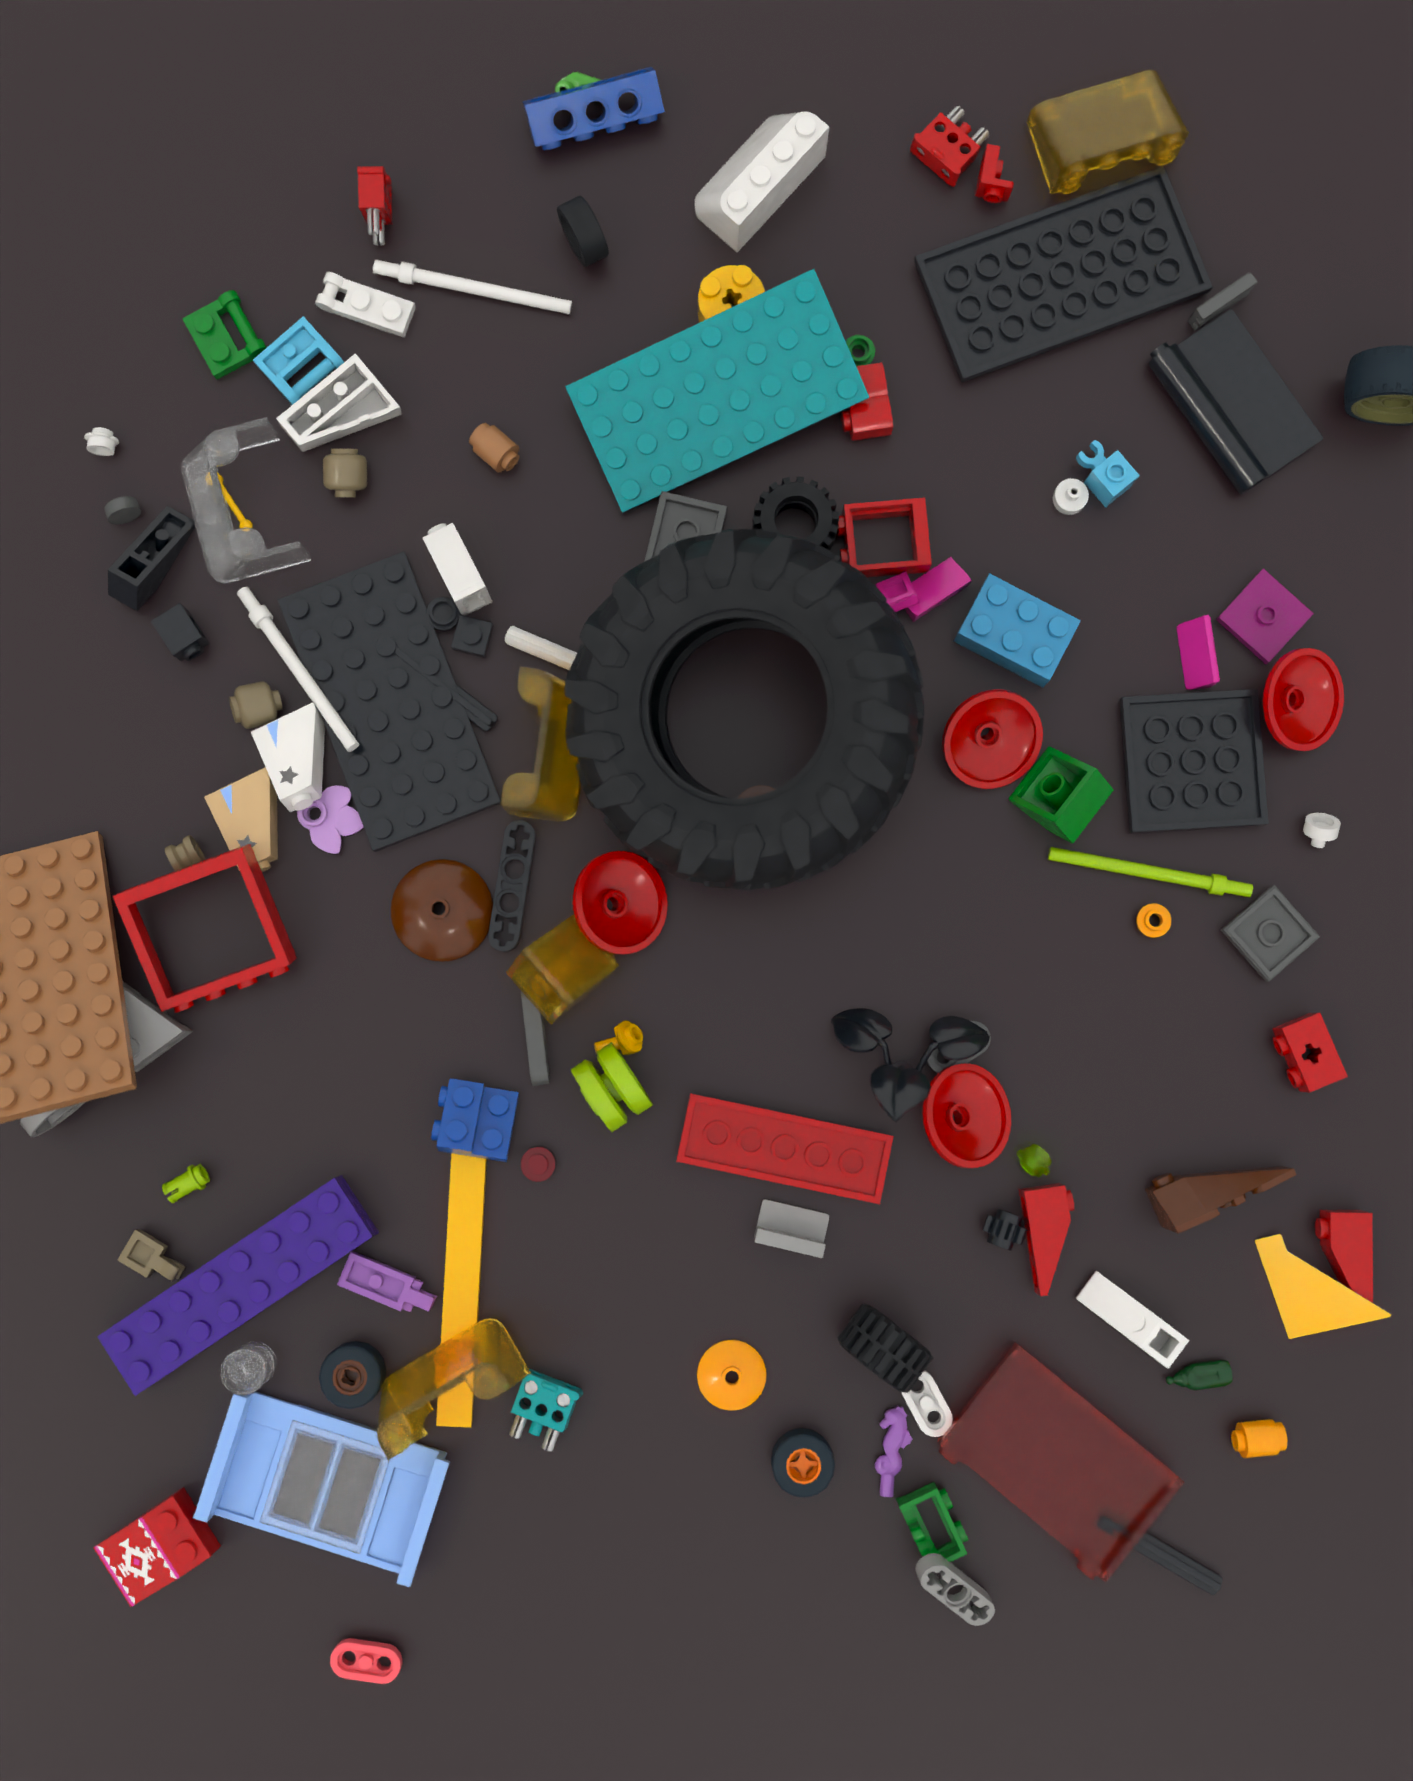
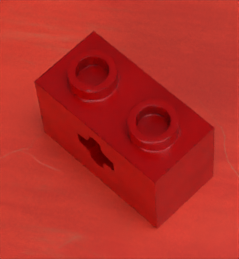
M1320 1012L1308 1013L1272 1028L1275 1037H1273L1274 1047L1280 1056L1285 1057L1289 1067L1286 1070L1287 1077L1294 1088H1298L1299 1092L1310 1093L1348 1077ZM1306 1048H1310L1311 1053L1307 1055V1059H1303L1302 1054L1306 1052Z

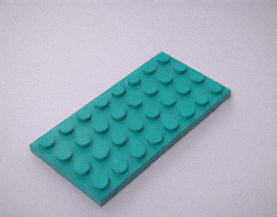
M815 269L565 386L622 513L660 496L661 491L669 492L869 399L868 392Z

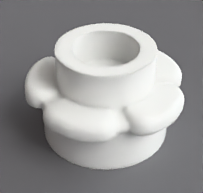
M93 428L92 433H86L84 439L87 440L86 449L100 456L114 455L115 447L119 444V440L113 436V432L106 428Z

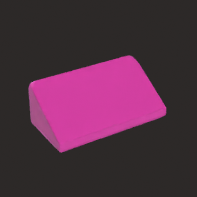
M949 557L912 582L919 603L904 609L914 622L969 586L972 580Z
M1204 615L1179 624L1177 626V635L1185 688L1189 691L1211 688L1220 681L1211 618L1209 615Z

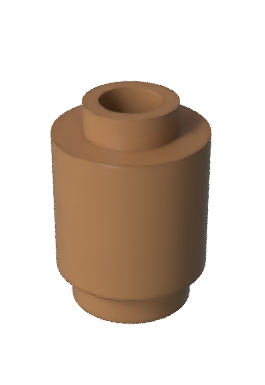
M482 423L470 436L469 444L473 446V452L496 472L509 471L517 464L520 458L518 455L519 446L495 425L490 426L487 423Z

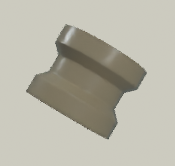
M191 835L184 837L182 843L176 846L171 844L165 847L166 856L175 871L206 860L201 848Z

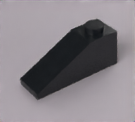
M166 506L108 569V595L138 611L160 586L195 529L196 521Z

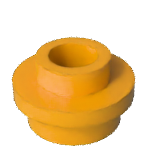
M1155 903L1148 904L1139 910L1136 924L1143 935L1157 938L1163 936L1169 930L1171 916L1164 906ZM1152 914H1156L1160 919L1157 927L1152 926L1149 922V917Z

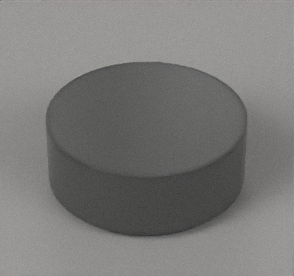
M131 496L115 498L104 507L108 522L111 524L128 523L141 515L137 499Z

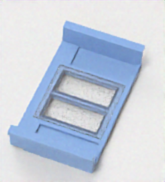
M249 1389L242 1395L233 1394L193 1518L207 1523L214 1515L398 1573L399 1576L396 1583L410 1587L450 1461L445 1460L447 1455L445 1451Z

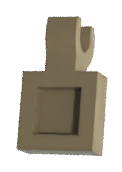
M136 1229L118 1258L119 1262L146 1278L151 1277L153 1272L156 1271L165 1278L174 1281L175 1278L180 1279L186 1268L180 1262L164 1256L169 1247L168 1245L141 1229Z

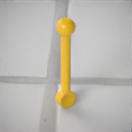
M212 473L209 476V483L218 488L239 520L240 529L243 532H250L253 528L252 522L245 519L224 487L223 477L218 473Z

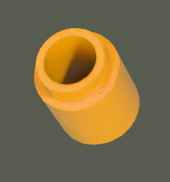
M1272 1419L1238 1422L1235 1430L1231 1432V1442L1234 1450L1239 1452L1243 1458L1278 1455L1280 1451L1287 1449V1434L1284 1425L1281 1422H1274Z

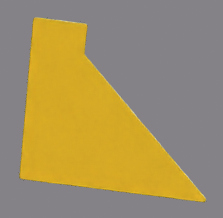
M1281 1234L1255 1240L1289 1339L1391 1317L1390 1313L1288 1252Z

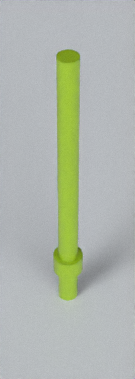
M1050 847L1048 852V860L1206 889L1209 894L1223 896L1224 893L1250 898L1253 892V884L1227 880V876L1214 873L1211 876L1056 847Z

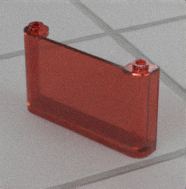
M1017 1343L1013 1345L954 1419L949 1429L938 1440L939 1445L942 1446L939 1453L953 1465H956L958 1461L964 1465L967 1464L1069 1549L1079 1560L1076 1567L1087 1577L1093 1580L1097 1575L1105 1583L1185 1483L1173 1471ZM1102 1514L1128 1529L1125 1535H1122L1113 1530L1114 1533L1111 1536L1096 1526L1097 1520Z

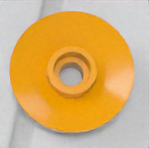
M724 1340L712 1345L701 1357L697 1369V1381L701 1393L712 1405L724 1410H740L754 1403L761 1395L766 1383V1368L761 1355L751 1345L740 1340ZM729 1371H735L738 1374L739 1378L735 1383L726 1381L725 1375Z

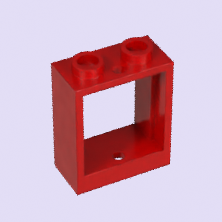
M925 498L844 504L842 515H839L837 529L838 536H844L845 548L839 551L841 562H846L866 577L898 575L903 572H907V574L925 573L929 571L932 562ZM909 516L913 560L857 565L853 521Z

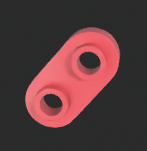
M348 1638L336 1645L330 1657V1665L333 1672L341 1678L386 1684L398 1676L402 1667V1655L391 1644ZM347 1651L353 1652L356 1660L348 1661L344 1653ZM383 1656L388 1657L391 1665L382 1666L379 1658Z

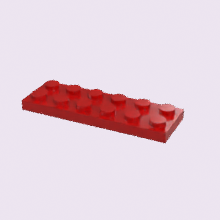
M690 1093L676 1162L880 1204L894 1136Z

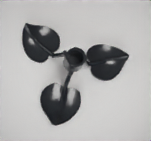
M850 1009L835 1015L831 1019L835 1037L848 1050L864 1053L874 1050L877 1045L881 1047L885 1065L877 1067L872 1072L870 1085L880 1106L895 1122L908 1111L923 1103L929 1096L930 1082L921 1071L935 1049H938L940 1055L947 1060H964L982 1051L990 1039L987 1031L965 1018L957 1016L940 1018L929 1029V1036L934 1042L929 1044L917 1067L913 1068L910 1063L905 1061H898L894 1065L891 1063L888 1045L884 1039L892 1034V1025L882 1014L870 1009Z

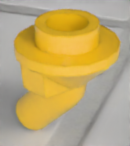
M625 1020L614 1027L616 1037L594 1043L596 1054L597 1051L612 1042L618 1050H621L623 1055H630L641 1050L643 1034L637 1025Z

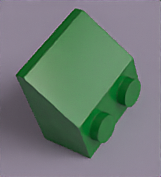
M1048 746L1008 800L1046 830L1073 844L1114 789L1097 768Z

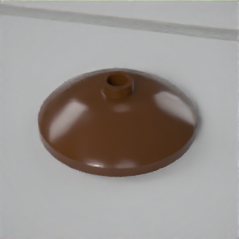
M432 860L410 870L397 885L391 902L392 924L400 941L414 954L432 961H453L473 952L487 937L493 899L485 881L469 866L453 860ZM441 902L445 905V912L442 915H436L433 908L435 904Z

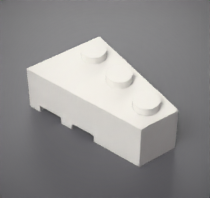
M355 353L276 419L294 443L304 452L400 416L402 413L400 406Z

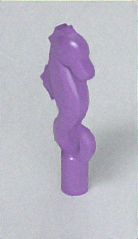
M898 1405L888 1409L884 1414L885 1418L879 1423L883 1429L890 1426L882 1444L886 1455L879 1456L875 1462V1469L881 1475L880 1496L883 1497L894 1496L895 1475L902 1468V1458L898 1450L900 1447L904 1449L913 1440L909 1430H907L906 1417L908 1415L904 1412L903 1407Z

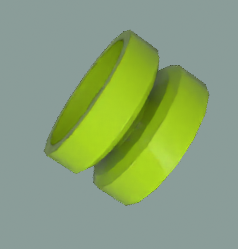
M611 1042L597 1051V1060L605 1073L601 1075L595 1065L588 1060H584L573 1067L571 1072L581 1087L580 1091L597 1116H600L608 1129L614 1132L627 1123V1115L620 1104L621 1100L637 1115L653 1106V1103L627 1062Z

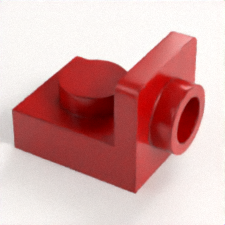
M987 144L981 159L975 196L982 197L990 203L1007 202L1013 190L1014 182L1000 179L1004 160L998 159L1000 146Z

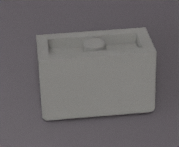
M763 1199L753 1238L754 1242L823 1258L826 1246L824 1239L829 1215L819 1211Z

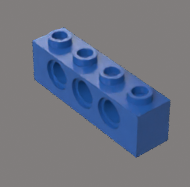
M652 67L523 101L533 143L536 147L542 145L543 150L557 148L562 145L561 140L574 137L575 141L594 137L593 131L606 128L607 133L625 129V123L633 120H638V124L653 122L658 119L657 114L665 112L656 71ZM626 92L633 93L635 97L633 107L626 111L621 110L618 106L619 97ZM593 101H599L603 106V112L597 119H590L586 116V108ZM560 110H567L571 114L570 123L564 128L556 127L553 122L554 115Z

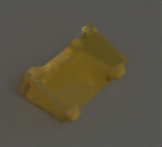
M520 667L518 678V692L521 698L527 703L536 705L538 716L541 717L534 774L515 773L505 781L501 806L508 815L552 821H567L576 814L581 789V782L576 765L579 763L578 757L569 753L565 735L568 704L571 703V699L565 696V680L534 668Z
M493 1318L479 1321L390 1374L384 1380L381 1390L377 1439L387 1460L402 1453L410 1445L427 1435L424 1421L427 1415L434 1410L430 1401L453 1387L466 1381L475 1396L481 1399H491L507 1391L531 1374L505 1326L500 1321Z

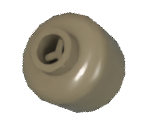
M331 449V454L323 458V484L325 488L335 490V497H356V490L366 488L367 460L363 455L358 454V449Z
M265 681L239 686L234 690V696L229 697L235 723L241 722L242 726L246 729L261 727L277 720V711L283 710L279 691H271L270 686Z

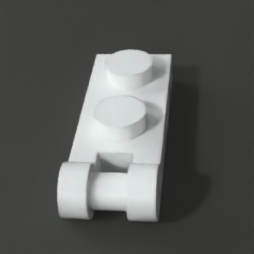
M326 272L323 280L325 284L323 293L318 294L315 302L317 307L405 338L416 308L414 302L344 279L336 273ZM338 291L346 294L343 302L335 299Z

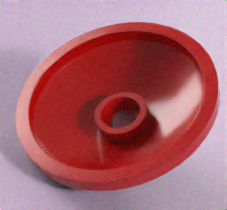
M1298 648L1283 655L1270 671L1263 692L1264 717L1268 729L1275 740L1290 750L1310 751L1323 745L1332 736L1339 724L1344 705V688L1340 672L1332 659L1324 652L1313 648Z
M1001 689L977 693L966 699L955 709L945 726L942 738L945 761L954 775L970 786L981 789L1006 786L1023 776L1037 759L1043 741L1041 719L1036 709L1017 693ZM989 727L988 734L981 736L982 730Z
M613 851L595 857L583 868L574 887L573 911L576 922L588 941L602 951L622 955L635 953L646 948L660 934L667 916V893L659 873L647 860L631 852ZM608 899H610L612 902L611 910H609L607 907Z
M962 1063L943 1069L930 1082L929 1096L923 1102V1122L930 1143L944 1160L961 1168H978L993 1162L1005 1148L1011 1131V1109L1003 1087L989 1071L978 1065Z

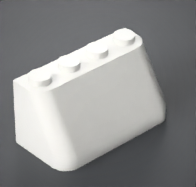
M811 112L781 114L767 118L697 194L695 198V213L698 219L738 253L825 158L829 126Z

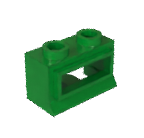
M932 1482L907 1495L895 1498L922 1557L936 1553L952 1562L967 1554L963 1543L969 1539L960 1520L953 1523L948 1510L954 1507L945 1488L938 1490L935 1483ZM932 1498L951 1541L935 1548L916 1507V1504Z

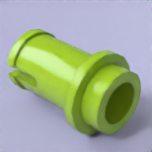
M192 1164L188 1166L186 1172L162 1184V1190L165 1195L171 1192L172 1195L168 1196L167 1199L171 1203H175L196 1189H205L206 1184L210 1182V1177L201 1164L197 1166Z

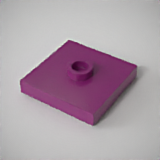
M1263 568L1216 620L1263 663L1268 664L1314 613Z

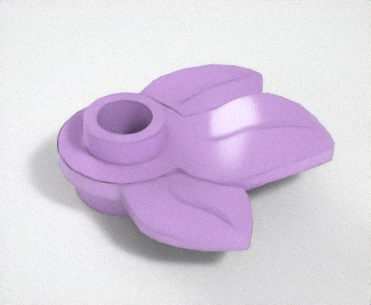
M330 786L322 792L320 799L313 801L311 806L303 810H297V818L303 827L310 830L313 844L327 853H340L341 836L353 835L364 828L359 813L348 806L352 795L347 787ZM313 808H319L321 811L320 817L316 820L310 818V811Z

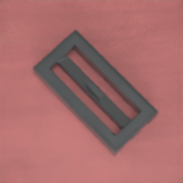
M1247 273L1197 307L1189 318L1188 323L1194 331L1198 330L1249 295L1250 291L1257 284V280L1252 273Z

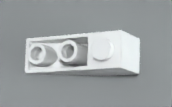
M1097 1271L1094 1272L1076 1297L1079 1302L1168 1369L1189 1342L1182 1334Z

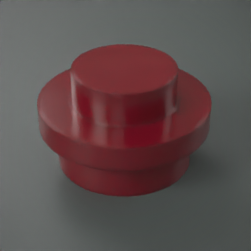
M544 1147L529 1149L521 1159V1170L525 1177L531 1181H544L555 1170V1158Z

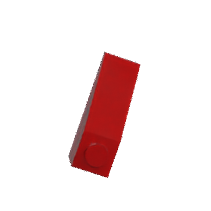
M1061 1183L1018 1189L1024 1227L1027 1229L1026 1240L1034 1291L1039 1296H1047L1071 1222L1070 1211H1074L1071 1190L1066 1191V1186Z
M1320 1210V1218H1317L1315 1222V1233L1317 1238L1320 1239V1246L1338 1282L1373 1303L1372 1213L1362 1210Z

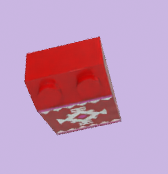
M184 1487L93 1547L130 1607L177 1580L210 1558L221 1546L208 1524L193 1518L197 1507Z

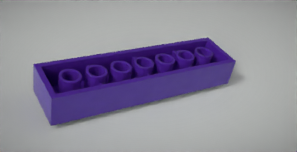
M340 1175L97 1337L136 1396L377 1235L379 1231L343 1176Z

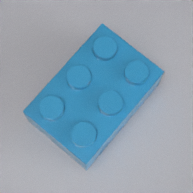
M989 573L953 642L1043 688L1054 674L1081 620Z

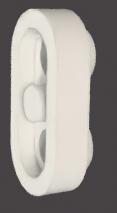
M925 1370L918 1379L923 1382L921 1390H910L908 1393L901 1392L920 1429L928 1436L939 1437L949 1431L953 1417L934 1379ZM931 1411L939 1412L940 1416L936 1422H930L927 1419Z

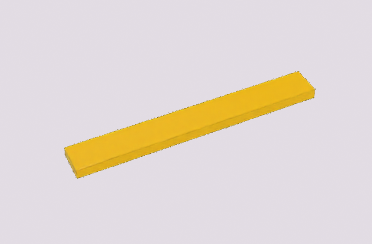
M452 1153L436 1426L471 1428L473 1422L487 1159Z

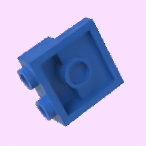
M450 1078L448 1087L442 1086L440 1089L438 1106L444 1107L442 1119L434 1121L431 1140L437 1141L436 1147L439 1152L507 1162L519 1092L485 1087L483 1083Z

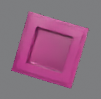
M907 572L875 584L895 612L919 603Z

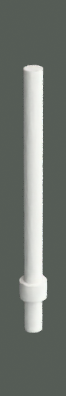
M375 260L373 265V273L398 278L401 283L413 285L414 282L555 312L571 313L572 301L418 269L416 264L401 262V265Z
M249 587L241 588L237 595L250 612L248 615L256 628L262 629L348 752L355 750L359 746L358 741L273 623V615L265 605L259 603Z

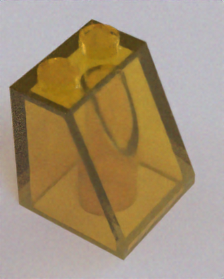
M573 914L526 947L506 973L552 1025L610 977L619 965L615 961L614 954L602 951L587 940Z

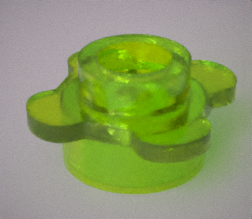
M1031 1144L1024 1151L1021 1149L1017 1151V1155L1021 1159L1020 1165L1028 1174L1041 1177L1043 1174L1048 1175L1050 1173L1048 1167L1052 1164V1160L1040 1146Z

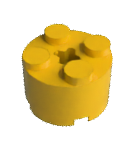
M728 265L712 271L701 281L698 294L699 322L732 308L730 303L738 305L765 292L760 279L745 265Z

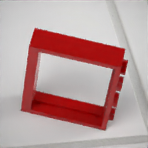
M250 843L123 890L112 896L161 1012L173 1008L175 1013L194 1006L193 1000L205 996L206 1001L216 999L226 994L225 988L237 985L238 989L246 988L258 982L256 977L269 973L270 978L289 971L288 965L297 959ZM238 865L275 957L174 994L136 902Z

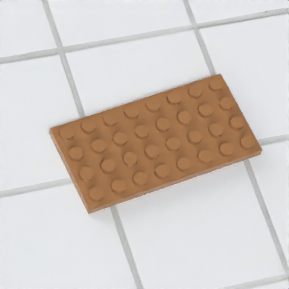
M95 831L0 856V1124L136 1089L137 1084L102 835Z

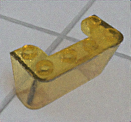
M1155 70L1139 72L1043 101L1032 108L1027 119V124L1051 194L1061 191L1063 194L1072 193L1081 187V182L1084 181L1090 170L1096 168L1107 170L1126 159L1132 158L1136 161L1147 157L1150 163H1156L1158 166L1166 165L1175 160L1189 134Z

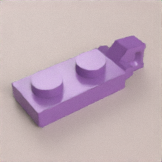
M354 1251L350 1252L337 1283L338 1286L398 1311L406 1310L411 1312L413 1306L430 1311L437 1298L436 1295L421 1289L423 1282L416 1279L415 1276Z

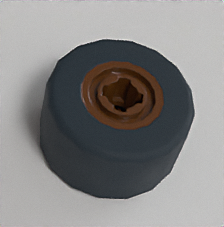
M359 1341L343 1343L329 1353L321 1365L319 1374L321 1390L327 1400L337 1407L346 1409L363 1407L377 1396L384 1385L386 1377L385 1362L379 1351L368 1343Z

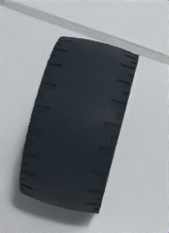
M1391 345L1367 349L1355 354L1350 359L1344 387L1345 412L1349 416L1374 424L1390 426L1413 425V346Z

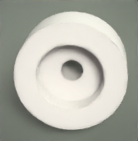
M1066 479L1055 489L1053 504L1059 512L1065 515H1074L1080 512L1086 505L1089 497L1088 489L1080 480Z
M1311 813L1306 816L1303 832L1306 836L1312 838V846L1323 848L1326 841L1337 839L1341 822L1336 817L1326 813Z

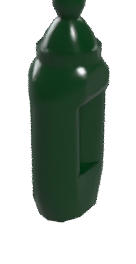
M1214 1360L1192 1363L1184 1367L1183 1370H1179L1173 1377L1168 1376L1166 1383L1168 1385L1175 1383L1182 1388L1186 1387L1189 1390L1196 1391L1227 1386L1232 1383L1233 1377L1229 1361Z

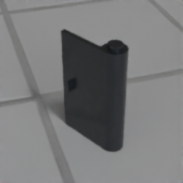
M1232 308L1179 345L1175 343L1169 346L1165 342L1150 354L1152 360L1148 365L1240 495L1246 493L1324 439Z

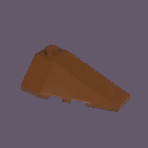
M1280 1166L1172 1176L1171 1173H1166L1152 1180L1153 1185L1145 1188V1191L1161 1227L1179 1234L1220 1215L1218 1207L1238 1206L1245 1202V1193L1249 1191L1252 1194L1264 1192L1296 1175L1294 1168Z

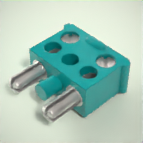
M527 1369L520 1375L522 1383L511 1413L516 1414L509 1435L511 1437L515 1435L516 1439L521 1438L527 1419H529L532 1423L528 1432L532 1435L540 1436L543 1426L548 1427L541 1446L546 1450L554 1429L547 1450L551 1452L554 1449L559 1433H563L567 1429L576 1402L583 1395V1391L581 1388L535 1370ZM524 1397L531 1401V1406L524 1403ZM540 1404H544L547 1407V1412H543L540 1409ZM556 1410L561 1411L564 1417H557Z

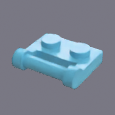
M304 316L253 359L255 365L291 405L303 397L332 370L337 369L344 363L342 358ZM319 352L326 357L293 387L288 385L286 381Z

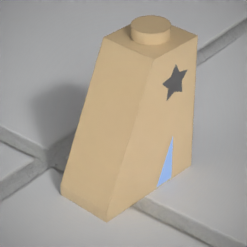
M265 767L204 797L229 850L250 843L262 872L270 869V862L278 859L277 793Z

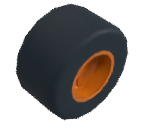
M805 1428L790 1430L777 1440L772 1449L771 1465L774 1478L781 1489L792 1496L807 1498L818 1495L827 1488L833 1478L835 1461L831 1447L825 1438L814 1430Z

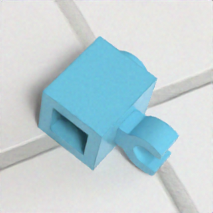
M1094 440L1089 447L1094 451L1095 457L1088 458L1085 453L1080 451L1076 456V460L1082 467L1092 470L1084 483L1106 508L1128 490L1140 475L1118 450L1106 459L1103 446L1100 442Z

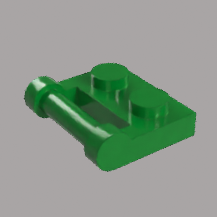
M235 290L223 293L218 300L182 318L216 380L252 362L255 357L267 348L264 341L258 339L240 306L241 299ZM226 312H229L246 343V347L240 351L237 349L220 318Z

